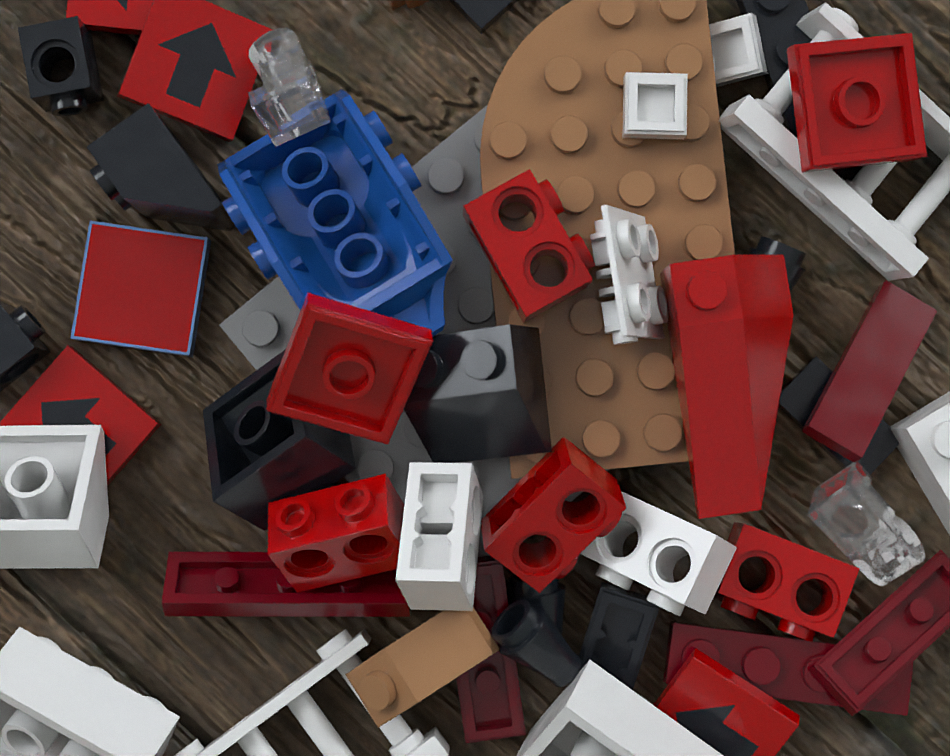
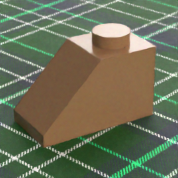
M474 607L473 611L443 610L345 675L379 728L500 649Z

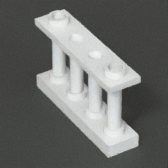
M826 2L804 15L796 24L812 39L810 43L864 38L858 33V25L850 15L838 8H831ZM789 68L763 100L754 99L752 96L747 95L730 104L720 115L721 130L888 281L914 277L929 259L915 246L917 240L914 235L950 192V117L920 89L925 142L943 162L895 221L886 220L871 206L873 203L871 194L897 162L863 166L851 181L841 179L832 169L802 173L798 138L782 125L784 122L782 114L793 102Z
M346 629L316 650L322 659L321 662L206 747H203L200 741L196 739L174 756H218L236 742H238L247 756H278L257 726L286 705L323 756H354L307 689L331 671L337 669L364 706L345 674L363 663L356 653L367 646L372 638L365 629L353 638ZM399 714L379 727L392 745L388 750L392 756H449L450 746L436 726L423 735L418 728L411 730Z

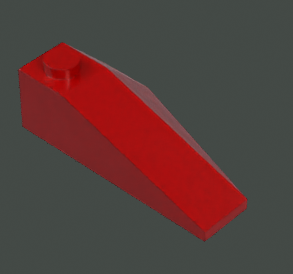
M727 255L669 264L660 273V278L668 305L669 318L667 324L697 519L761 510L794 316L784 255Z

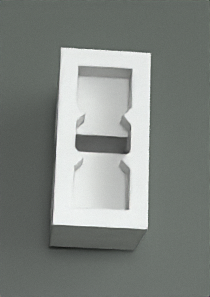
M410 462L396 582L411 610L473 611L484 496L472 463Z
M621 491L626 509L622 512L620 521L609 534L604 537H597L580 554L600 563L595 575L629 591L633 580L651 588L646 600L671 613L681 616L686 605L706 615L737 547L707 530ZM637 531V546L631 554L624 557V541L631 533ZM689 555L691 559L689 573L681 581L675 582L673 578L675 564L682 557Z

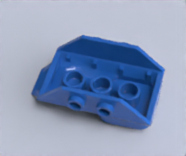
M341 89L271 131V137L267 134L217 164L219 175L231 194L230 198L222 202L224 208L242 235L252 230L257 241L248 246L249 252L267 280L275 275L279 276L300 311L307 293H311L432 329V336L443 330L445 327L443 309L445 278L453 259L413 193L422 185L409 162L402 153L391 159L385 150L386 147L393 144V141L374 110L363 116L350 94Z

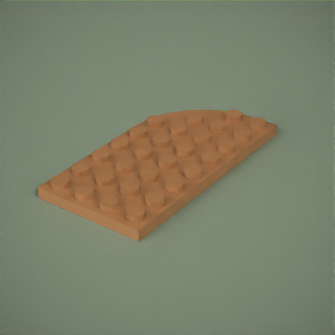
M572 0L537 25L520 43L507 61L487 105L480 146L482 195L530 169L538 183L547 179L553 186L564 208V212L557 216L569 237L575 234L580 235L588 247L593 260L590 235L596 233L594 222L603 219L601 206L609 205L644 216L646 224L653 226L658 241L659 257L657 261L652 262L656 286L662 287L660 273L669 264L735 255L707 0ZM625 72L688 74L687 135L684 140L622 138L623 78ZM510 203L499 212L501 223L511 231H524L534 223L532 211L522 203ZM539 257L530 265L532 278L542 286H557L565 278L562 264L553 257ZM489 263L495 326L512 324L539 328L552 447L564 436L605 470L689 461L668 324H662L663 339L638 338L637 342L613 345L612 334H605L601 303L616 299L615 296L599 297V290L612 287L613 280L612 278H596V271L611 268L610 265L595 266L588 271L593 280L587 288L523 323ZM546 453L509 457L511 479L523 478Z

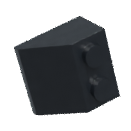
M149 103L87 146V149L98 163L90 169L92 176L112 201L115 199L123 210L126 211L133 206L149 219L231 231L236 227L224 208L221 198L172 130Z
M508 324L433 336L431 347L404 407L405 413L433 463H457L552 452L539 328Z
M285 350L203 409L213 502L264 531L268 529L269 502L328 488L356 469L350 434L266 411L267 398Z

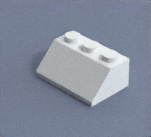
M0 426V569L99 568L109 519L105 438L102 426Z
M21 627L16 630L0 650V756H163L180 716L167 710L157 699L142 696L114 680L105 670L85 664L62 651L52 640L45 637H37Z

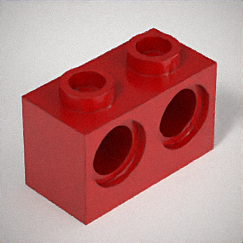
M530 169L463 205V217L523 323L587 288L593 280L588 270L595 267L593 257L580 235L575 234L569 237L557 216L564 212V208L553 186L547 179L538 183ZM510 203H522L532 211L534 223L524 231H511L501 223L499 212ZM542 256H550L557 259L565 271L563 282L553 287H545L538 284L531 276V263Z
M563 436L552 447V452L546 453L481 519L484 551L537 592L541 593L554 579L565 577L573 569L578 561L579 554L597 537L606 536L616 527L621 519L622 512L626 509L617 479ZM584 491L590 493L587 498L579 502H568L565 500L575 492ZM533 535L547 536L539 543L528 544L523 542L526 538Z
M386 473L269 502L268 556L297 593L395 570L398 563L405 504Z
M734 522L727 542L736 546L737 549L716 591L724 595L720 607L755 620L759 609L781 617L778 630L809 642L813 641L816 631L834 638L860 568L745 523ZM757 556L766 567V578L758 588L746 590L742 587L738 578L739 568L746 559ZM815 579L821 586L822 600L814 610L803 612L796 601L797 590L806 580Z

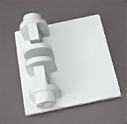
M603 205L601 206L603 219L594 222L596 233L590 235L595 266L610 265L611 267L596 271L597 279L612 278L613 280L612 287L599 290V297L615 296L616 299L601 303L605 334H612L613 345L637 342L638 338L663 339L662 324L668 322L669 312L665 292L661 286H656L652 262L657 261L659 257L655 230L651 224H646L644 216L613 206Z

